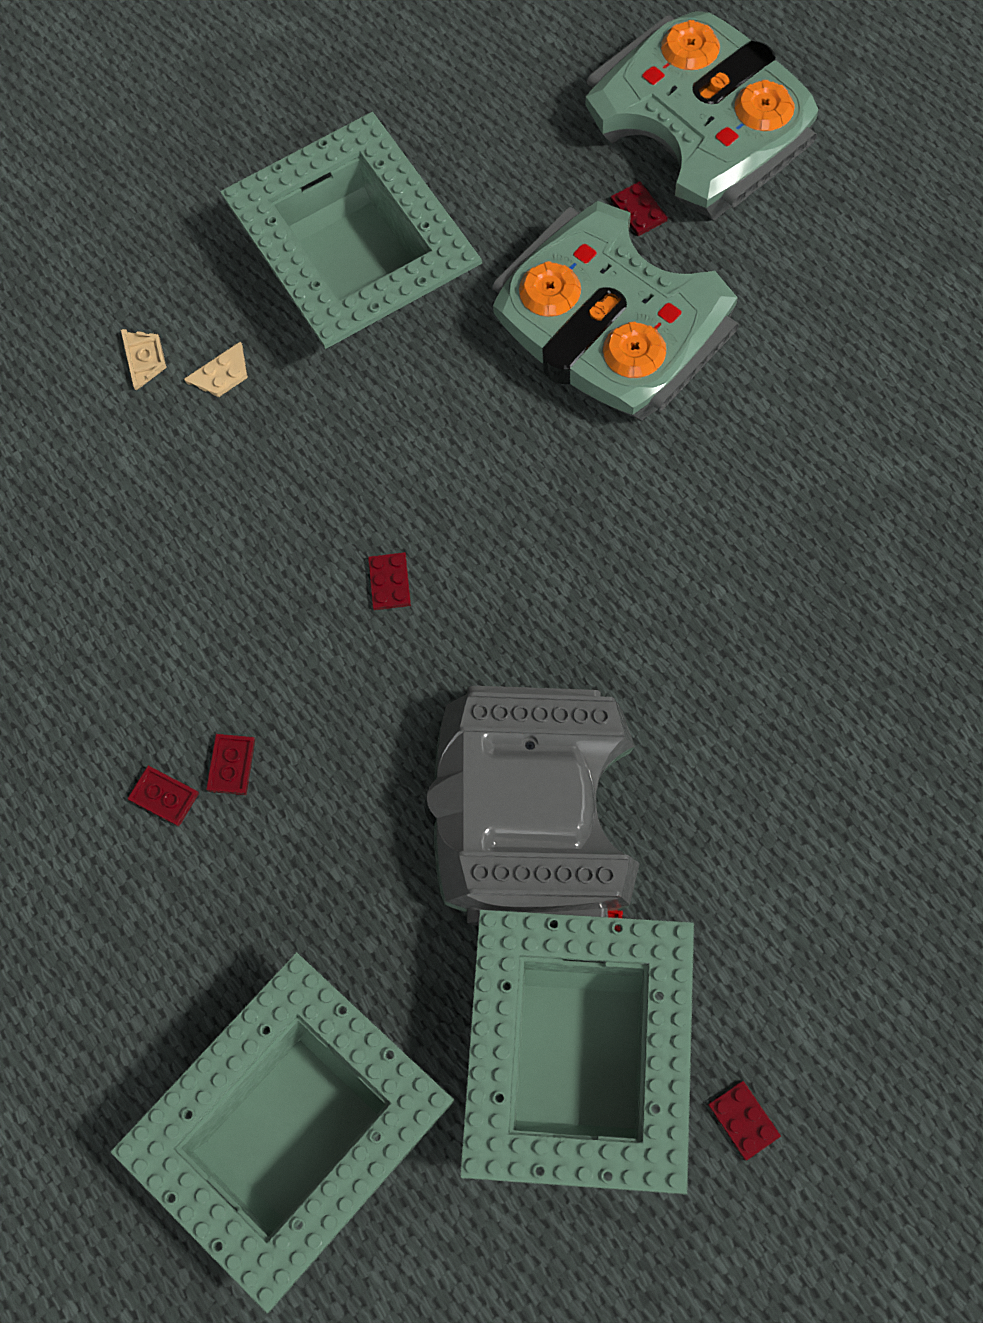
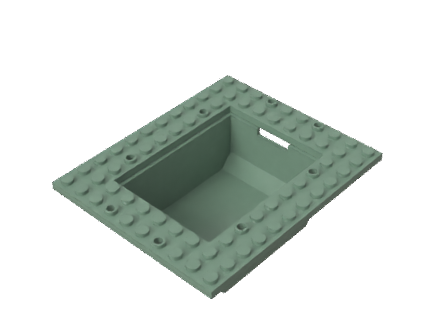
M373 111L220 191L222 197L325 349L482 264L480 256ZM331 172V177L304 191L300 189L302 186Z
M480 910L461 1178L687 1194L694 923ZM557 922L558 927L551 928L550 923ZM619 925L622 927V931L616 932L614 927ZM563 959H568V960H584V961H600V962H606V963L563 961ZM505 983H509L511 985V989L504 990L503 985ZM661 993L663 999L657 1000L655 994ZM499 1094L504 1096V1100L501 1103L495 1100ZM657 1105L660 1108L659 1113H653L651 1107ZM538 1167H542L545 1171L542 1176L536 1174ZM605 1172L612 1174L610 1181L604 1179L603 1175Z
M296 952L119 1142L111 1153L266 1313H269L455 1100ZM342 1007H345L347 1009V1012L344 1015H341L339 1013V1010ZM269 1027L270 1033L264 1035L263 1030ZM389 1051L394 1052L392 1059H387L386 1057ZM188 1111H192L193 1114L190 1119L186 1118ZM379 1133H380V1135H381L380 1140H379V1141H374V1139H375V1138L379 1135ZM206 1180H208L221 1193V1195ZM171 1194H174L176 1197L173 1203L169 1201ZM302 1222V1228L299 1230L296 1229V1227ZM218 1242H221L223 1245L221 1251L216 1250Z

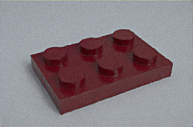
M640 181L611 196V201L616 208L631 213L630 226L637 236L667 222L668 217Z
M406 553L368 557L373 609L382 610L411 606Z
M216 734L206 789L208 792L247 795L256 740L254 737Z
M148 765L129 795L128 800L179 827L199 792Z
M744 1081L708 1105L745 1161L781 1137Z

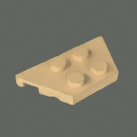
M123 329L121 332L135 390H137L167 368L158 334H145L138 331L137 333H130Z
M237 343L186 377L185 382L189 385H195L203 391H208L217 397L248 378L242 343Z

